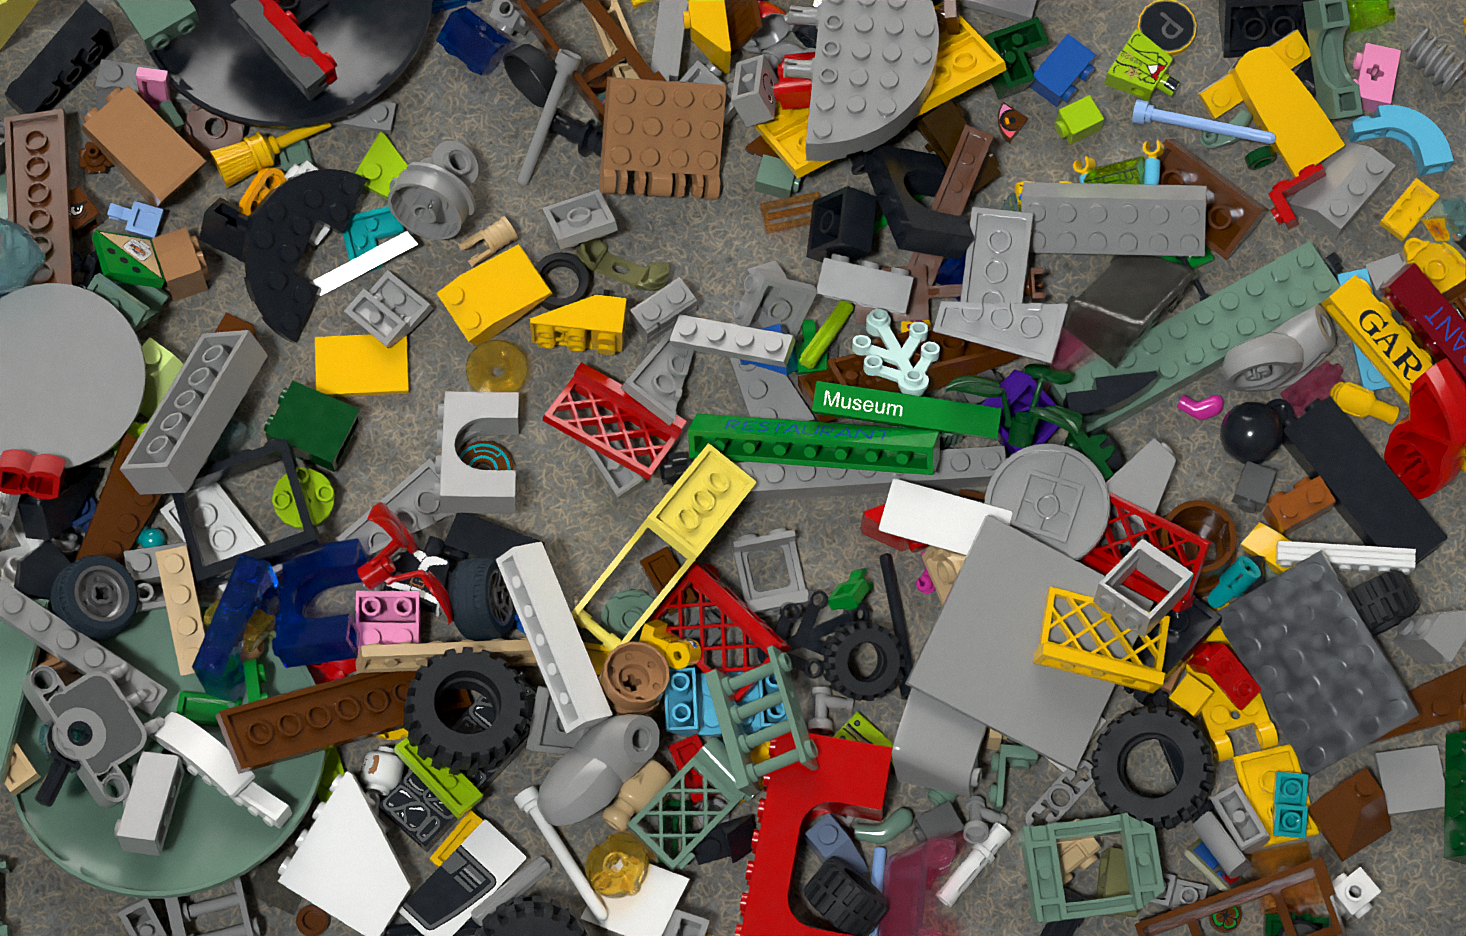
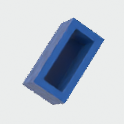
M1067 34L1034 72L1035 80L1029 87L1055 107H1058L1062 101L1068 103L1077 92L1075 86L1082 79L1086 82L1095 71L1096 67L1093 64L1096 54Z

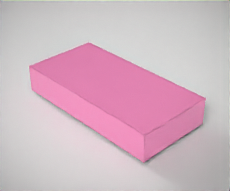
M138 67L136 80L139 96L154 111L163 101L170 100L173 104L168 71Z

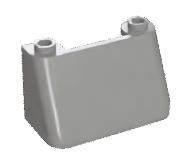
M912 688L892 749V761L897 780L971 798L973 788L979 787L982 778V769L978 768L977 757L987 727Z

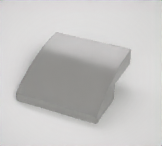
M387 270L369 292L363 289L344 312L389 348L410 333L434 308Z

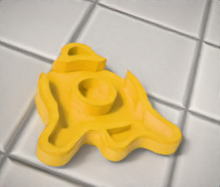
M1418 238L1408 239L1403 246L1406 263L1415 262L1441 294L1466 279V260L1453 246L1445 242L1438 244L1422 241Z

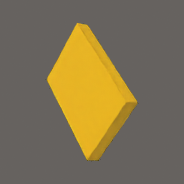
M371 334L315 337L316 390L330 397L409 394L407 335L389 348Z
M1291 744L1232 758L1239 786L1270 836V840L1262 848L1304 839L1273 836L1275 771L1302 774L1297 755ZM1307 793L1306 806L1309 807L1311 803ZM1307 813L1306 838L1319 835L1318 827Z

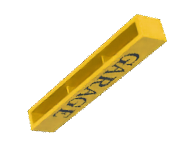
M1355 274L1320 304L1409 407L1410 387L1418 377L1433 366L1431 363L1432 359L1425 350L1418 348L1411 340L1410 332L1393 319L1389 307L1375 298L1371 293L1370 285L1364 279H1359ZM1465 455L1464 462H1463V465H1462V468H1461L1465 473H1466V455Z

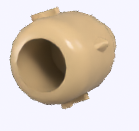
M651 758L631 779L622 784L617 795L614 797L616 801L604 810L602 819L619 832L626 831L628 829L626 825L631 821L633 814H638L671 780L670 773ZM666 794L662 798V805L667 800L669 794ZM658 803L650 811H653L656 806L658 807Z

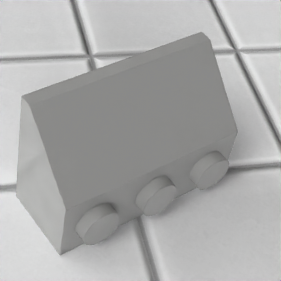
M1343 141L1345 146L1330 155L1322 164L1327 175L1298 191L1288 205L1336 241L1390 178L1396 166L1372 147Z

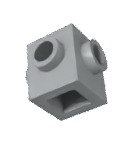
M494 0L489 17L498 21L496 27L510 35L513 34L514 30L525 35L529 26L509 0ZM524 0L532 11L541 5L535 0Z

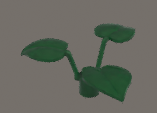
M1045 364L1026 365L1023 372L1039 380L1029 412H1016L1015 417L1012 418L1006 390L999 388L1000 383L995 380L977 375H964L953 379L946 386L945 393L948 391H960L987 398L1000 396L1005 414L1004 426L1010 427L1007 442L1014 447L1026 448L1032 446L1035 428L1039 419L1057 425L1075 436L1078 435L1082 422V415L1079 412L1053 405L1046 408L1036 407L1043 384L1046 381L1060 385L1068 384L1074 380L1075 374L1072 371L1057 369Z

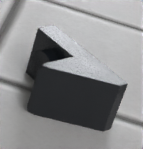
M748 815L717 824L693 849L697 864L702 865L729 857L732 863H736L753 850L751 844L754 832L751 816ZM703 828L689 832V834H699Z

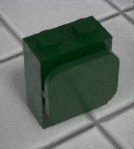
M292 380L289 388L285 387L278 398L280 406L275 415L270 414L265 423L264 431L266 432L267 441L286 438L292 446L297 459L309 464H317L335 472L362 420L360 409Z

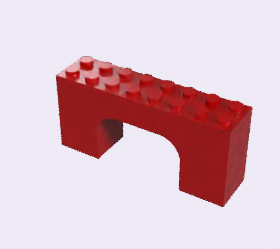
M792 732L770 741V759L796 748ZM808 733L809 738L814 741L818 750L816 762L819 769L812 771L798 761L764 775L763 786L764 792L767 795L766 799L760 798L757 811L758 823H761L760 830L754 829L751 844L752 854H755L754 861H748L745 876L749 892L742 893L739 909L741 917H744L743 924L736 925L734 936H854L810 928L799 922L792 914L789 906L801 839L806 827L814 819L826 814H839L882 822L893 762V747Z

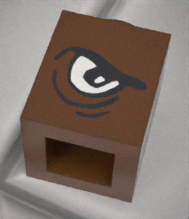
M77 186L73 190L70 189L72 232L80 240L104 222L100 212L81 188Z

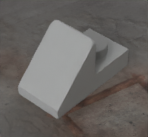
M140 898L117 910L130 936H167L149 899Z

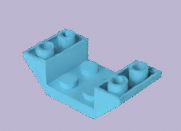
M695 667L683 669L669 668V681L664 691L666 732L686 736L698 734V737L722 736L705 673L695 674ZM729 672V676L733 678L744 672ZM775 674L759 680L736 705L740 707L778 691L779 688ZM783 703L745 718L742 723L744 733L751 735L787 720Z

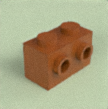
M1321 476L1312 480L1306 477L1293 486L1294 490L1284 494L1281 491L1267 500L1268 504L1262 515L1270 528L1286 536L1331 511L1336 500Z

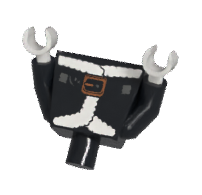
M430 536L424 550L417 548V552L411 554L408 550L406 552H398L390 558L396 567V570L392 572L393 576L421 569L426 573L430 571L449 594L450 580L454 570H452L451 561L441 557L445 548V541ZM420 577L396 581L389 586L384 581L374 589V591H381L382 585L385 584L383 587L384 591H420L421 609L435 613L437 617L441 615V612H444L439 602Z

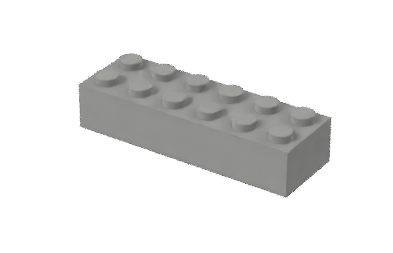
M1024 182L1021 195V212L1034 214L1029 253L1205 256L1207 186Z
M250 330L203 333L120 468L121 472L140 495L187 493L188 489L191 488L194 479L206 463L210 452L219 441L222 432L234 416L235 410L247 394L250 385L268 357Z

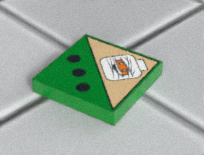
M95 230L92 239L103 275L107 279L154 288L162 287L165 279L152 239Z

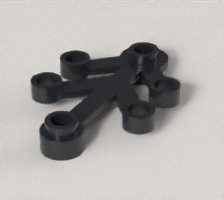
M812 590L808 595V605L796 635L787 639L785 637L790 623L799 618L800 609L792 602L782 604L779 610L780 617L774 632L791 647L787 654L793 668L803 671L809 678L816 679L820 677L823 673V668H821L818 660H805L789 652L803 647L821 654L822 648H826L828 644L818 639L833 633V630L838 626L844 627L847 622H857L853 618V613L856 610H861L863 613L862 618L859 620L868 622L870 612L865 604L861 603L852 610L843 609V614L814 626L820 609H823L828 604V596L822 590ZM821 594L823 596L822 602L815 605L813 602L814 596ZM792 606L795 610L793 616L786 617V608ZM757 648V658L762 664L768 655L762 649ZM850 652V654H849V656H848V662H847V663H849V662L851 661V657H852V656H851V652ZM816 663L818 666L817 672L809 674L808 667Z

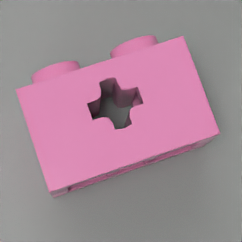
M1365 43L1362 52H1356L1352 69L1358 71L1356 79L1353 80L1359 84L1363 110L1375 112L1378 106L1391 104L1401 50Z

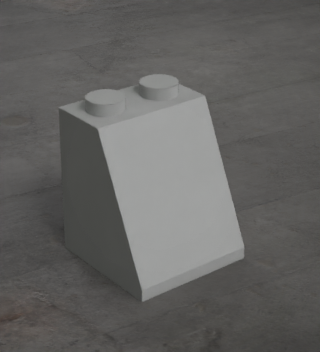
M1155 438L1152 439L1106 482L1108 491L1155 514L1176 462L1172 449L1167 444L1159 443ZM1110 502V519L1119 517L1115 505ZM1135 514L1128 517L1134 534L1146 530L1141 517ZM1121 520L1114 522L1126 534ZM1146 534L1136 537L1137 542L1142 538L1144 539Z

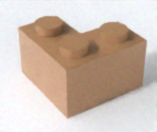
M184 227L151 238L173 302L208 290L206 281L210 280L211 277L196 235L190 237L187 228Z

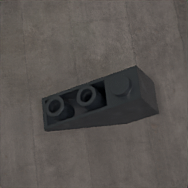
M85 464L67 469L58 498L45 500L29 495V497L18 503L25 537L28 539L52 540L68 529L99 476L100 469L86 467Z

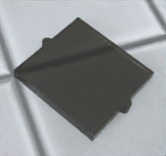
M279 847L261 863L246 894L267 903L269 908L274 906L294 916L303 897L278 882L281 877L278 870L286 857L293 858L296 851L290 852Z

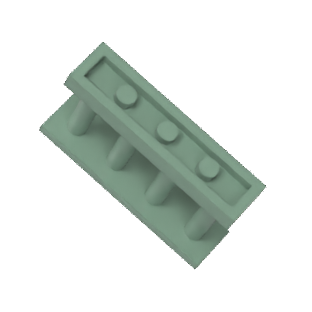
M773 645L767 647L771 662L731 678L717 669L705 673L737 789L748 796L761 792L758 782L761 780V776L800 761L802 765L812 771L819 769L816 762L818 750L814 741L809 738L790 671L793 669L791 660L786 652L783 653ZM775 674L779 688L778 691L739 707L736 705L733 694H736L737 689ZM783 703L787 720L751 735L744 733L742 723L745 718ZM792 732L796 746L795 749L757 765L752 761L750 752L753 751V747Z

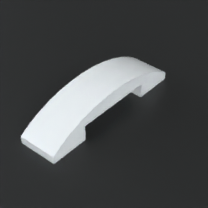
M169 713L164 718L165 724L158 731L150 735L151 738L168 751L171 748L208 776L211 783L231 799L235 798L255 778L252 771L238 774L230 751L201 727L177 713Z

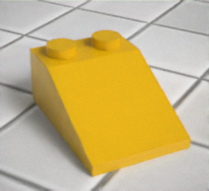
M519 244L461 274L437 292V295L468 342L478 347L487 343L553 294Z

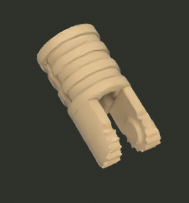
M503 216L491 226L486 227L484 230L481 229L460 242L458 246L461 251L467 250L476 242L482 240L487 249L473 255L468 260L471 267L495 254L503 246L510 244L511 241H516L518 236L510 222Z

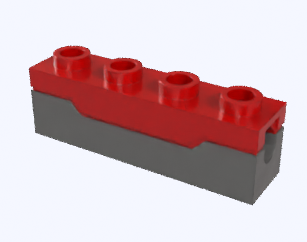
M236 0L230 6L234 19L309 101L325 90L328 85L338 80L335 70L337 63L328 52L322 53L316 47L318 43L309 31L304 33L298 27L299 22L289 10L284 12L279 6V0Z

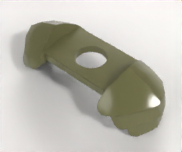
M594 238L577 245V256L587 268L632 286L635 289L646 291L659 290L664 288L665 282L668 281L670 266L667 262H659L657 264L650 262L646 268L608 253V244L601 242L600 238ZM623 266L629 272L620 274L615 272L612 267Z

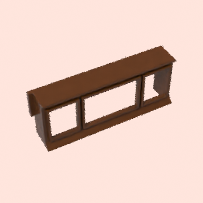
M509 0L555 61L560 47L538 19L566 0H548L533 11L524 0ZM581 0L619 50L583 76L577 70H574L573 74L568 76V80L601 124L604 125L605 107L590 89L589 83L624 59L640 79L666 80L659 71L655 74L652 72L599 0Z
M1323 857L1135 924L1138 936H1155L1188 924L1192 936H1203L1198 923L1199 919L1272 894L1286 935L1298 936L1282 890L1316 878L1333 926L1304 936H1348L1333 898L1336 892Z

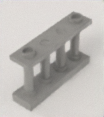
M242 877L234 879L237 892L234 894L187 905V902L181 904L180 897L165 898L172 935L194 936V933L188 934L186 922H190L192 917L240 905L244 924L198 936H261L257 917L251 918Z

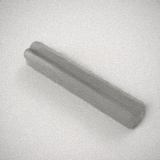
M542 856L534 859L471 911L472 919L479 926H483L482 920L488 913L494 915L497 912L496 907L504 902L508 906L514 901L513 898L522 895L549 873V863Z

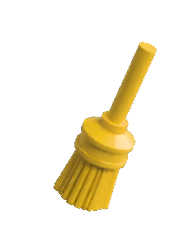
M328 121L312 126L299 127L276 138L273 135L267 138L258 131L255 132V135L244 137L243 142L210 151V154L225 187L229 188L255 171L259 172L263 168L274 166L275 155L280 153L281 148L331 127V124Z

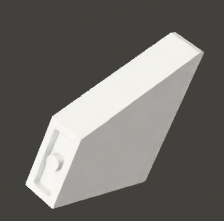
M346 771L344 776L338 774L329 789L333 794L328 802L322 801L315 810L312 818L316 821L309 831L304 829L298 837L295 845L299 848L293 858L287 856L278 870V873L281 874L278 882L364 936H383L386 932V927L390 926L398 913V909L403 905L413 886L356 776Z

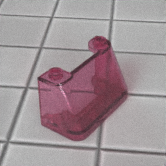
M933 837L892 854L887 859L882 894L890 906V911L879 923L878 936H942L937 931L922 929L926 890H931L932 883L936 878L948 876L949 866L955 857L956 838Z

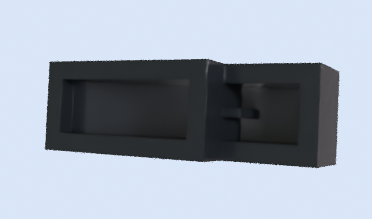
M1149 371L1097 377L1094 379L1091 387L1092 390L1066 393L1063 406L1064 408L1079 412L1082 415L1081 423L1108 416L1128 406L1150 390L1156 381L1157 372Z

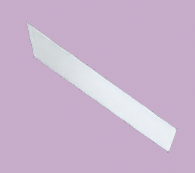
M406 231L310 283L319 287L316 295L322 296L418 245V243Z

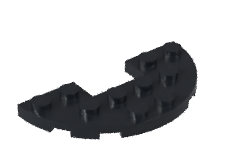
M321 169L294 175L277 188L272 189L262 199L249 221L242 249L246 277H244L246 289L251 301L255 302L259 312L262 314L263 317L261 318L275 333L289 342L296 341L319 287L295 275V270L317 222L338 234L344 233L367 181L366 178L357 174L337 169Z

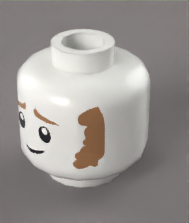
M380 746L378 751L366 754L360 775L361 782L366 785L365 790L375 791L378 795L387 796L402 780L405 763L400 757L396 756L397 754L394 752V749Z

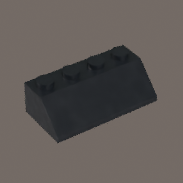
M1219 0L1218 15L1223 58L1242 57L1247 52L1258 47H1269L1294 30L1300 32L1309 47L1303 2L1313 0Z

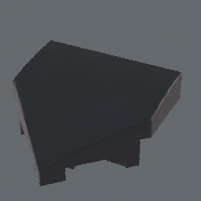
M45 540L26 556L16 561L17 569L14 588L27 597L51 601V589L56 577L71 563L51 540Z

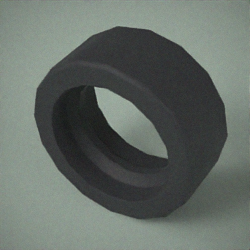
M555 252L547 255L535 267L543 279L549 270L555 267H567L577 275L579 280V286L572 296L567 298L549 296L539 303L547 310L552 311L583 300L589 293V273L587 268L578 257L569 253Z

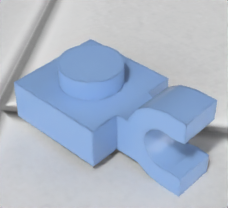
M134 201L132 209L110 203L107 215L110 216L109 219L123 223L126 222V232L151 239L157 237L164 210Z

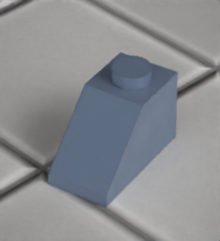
M828 814L805 833V843L822 863L827 858H832L844 862L861 875L868 870L867 865L850 837L831 814Z

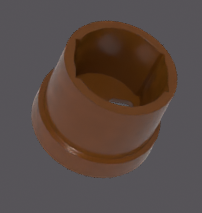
M1193 500L1178 505L1162 518L1216 545V559L1205 560L1193 591V595L1196 598H1201L1210 594L1219 584V577L1236 562L1237 535L1233 521L1222 508L1211 502ZM1163 528L1154 530L1161 548L1169 545V542H1173L1168 530ZM1147 535L1146 541L1152 545L1149 535ZM1190 541L1185 542V554L1188 561L1196 559L1198 545ZM1169 549L1163 551L1167 556L1182 564L1173 551Z

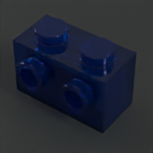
M466 6L450 13L436 39L448 54L459 58L471 72L481 76L495 70L511 42Z

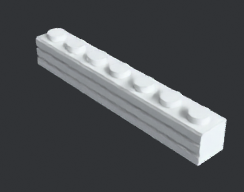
M1278 541L1276 544L1275 564H1280V567L1284 568L1297 565L1322 550L1332 568H1339L1340 571L1359 569V572L1366 573L1370 572V570H1378V573L1382 574L1390 571H1402L1404 575H1408L1415 569L1416 549Z
M169 749L172 755L180 757L181 763L187 767L191 774L194 776L200 775L206 784L212 785L208 776L174 750ZM252 781L232 799L237 805L248 807L247 810L255 817L261 816L263 821L270 827L274 825L280 829L292 815L289 805ZM217 788V790H218L222 795L227 796L225 793H223L221 790H219V789Z

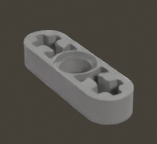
M1080 760L1076 770L1081 771L1085 769L1088 772L1086 778L1089 781L1080 780L1075 785L1074 789L1079 791L1077 794L1074 793L1069 785L1062 783L1066 779L1067 783L1070 784L1076 775L1074 771L1066 769L1029 809L1024 819L1025 826H1033L1034 818L1032 815L1040 816L1045 811L1046 807L1041 805L1043 802L1046 803L1051 811L1058 814L1054 817L1051 812L1046 817L1044 823H1058L1093 784L1094 780L1091 777L1093 766L1087 761ZM1057 790L1064 791L1069 798L1068 804L1063 807L1054 805L1051 800V794Z

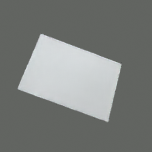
M614 850L594 890L607 911V918L604 921H598L587 905L581 919L624 936H662L689 878Z

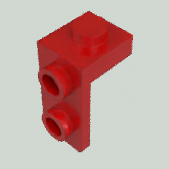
M1314 164L1308 165L1299 171V176L1290 181L1288 179L1282 180L1272 187L1273 191L1269 192L1268 195L1275 207L1270 209L1278 225L1285 223L1288 230L1299 225L1286 198L1326 176L1327 174L1322 164L1317 166Z
M1208 641L1202 643L1193 652L1194 656L1187 662L1194 672L1209 675L1238 710H1243L1261 692V687L1225 644Z

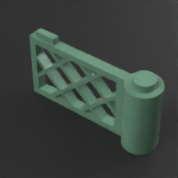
M713 736L626 826L671 870L676 866L682 870L695 857L691 851L742 799L748 803L755 795L748 796L737 789L726 747L716 736ZM692 768L702 776V789H685L684 776ZM680 781V789H672ZM707 782H708L714 789H707ZM666 794H680L681 811H662V798ZM685 794H703V811H685ZM707 794H720L728 804L722 811H707ZM658 803V811H650ZM644 816H658V834H646L637 824ZM663 816H681V834H663ZM685 816H703V830L699 834H685ZM708 816H716V817L708 824ZM652 839H659V846ZM663 839H681V852L674 860L663 851ZM686 839H693V840L686 846Z

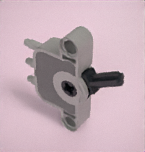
M126 663L115 666L106 673L101 671L87 673L68 686H65L57 672L47 665L36 667L24 678L22 689L25 696L43 723L49 725L46 732V746L50 753L47 761L52 764L35 796V800L39 804L46 807L53 806L68 773H74L75 771L95 802L101 807H114L128 796L130 785L119 765L138 753L144 747L147 737L158 731L165 724V721L162 717L158 716L145 724L141 723L133 708L147 698V693L144 690H139L125 698L115 681L129 672V666ZM35 676L45 680L46 689H40L35 685ZM74 731L78 733L77 739L79 742L73 740L75 736L73 734ZM106 784H111L116 788L117 798L107 794Z

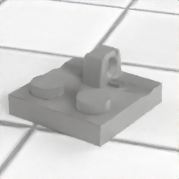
M538 686L526 749L537 752L566 754L574 748L579 739L590 728L566 734L548 687Z

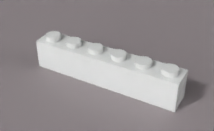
M542 541L511 548L497 558L496 562L565 732L567 734L591 728L613 714Z

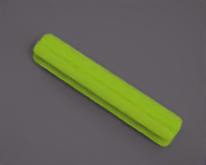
M839 301L801 354L799 359L801 365L806 366L808 369L814 368L851 316L854 309L851 303Z

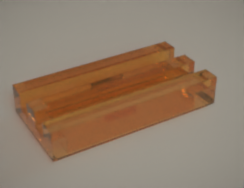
M819 192L760 203V211L766 234L810 225L811 216L770 224V221L812 212V204L767 213V211L813 202L820 198Z

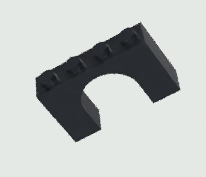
M882 144L875 147L871 155L867 157L864 167L898 249L961 260L974 239L966 217L930 210L918 203L909 194L935 196L946 173L939 155Z

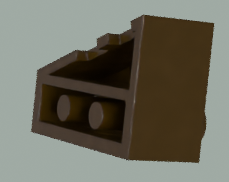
M950 99L929 110L907 127L912 133L915 130L920 132L928 142L924 146L929 153L934 151L936 155H939L947 171L965 124H968L964 119L965 113L959 104L953 103ZM990 152L986 154L970 195L1001 174L998 169L999 163Z

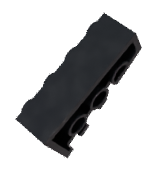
M85 0L23 73L10 83L7 91L4 93L8 104L20 115L53 110L100 65L101 59L105 60L119 46L111 21Z

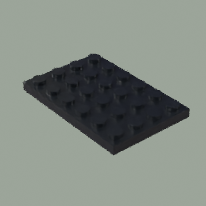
M1322 550L1215 612L1222 619V623L1219 625L1244 668L1261 687L1260 694L1310 777L1421 714Z

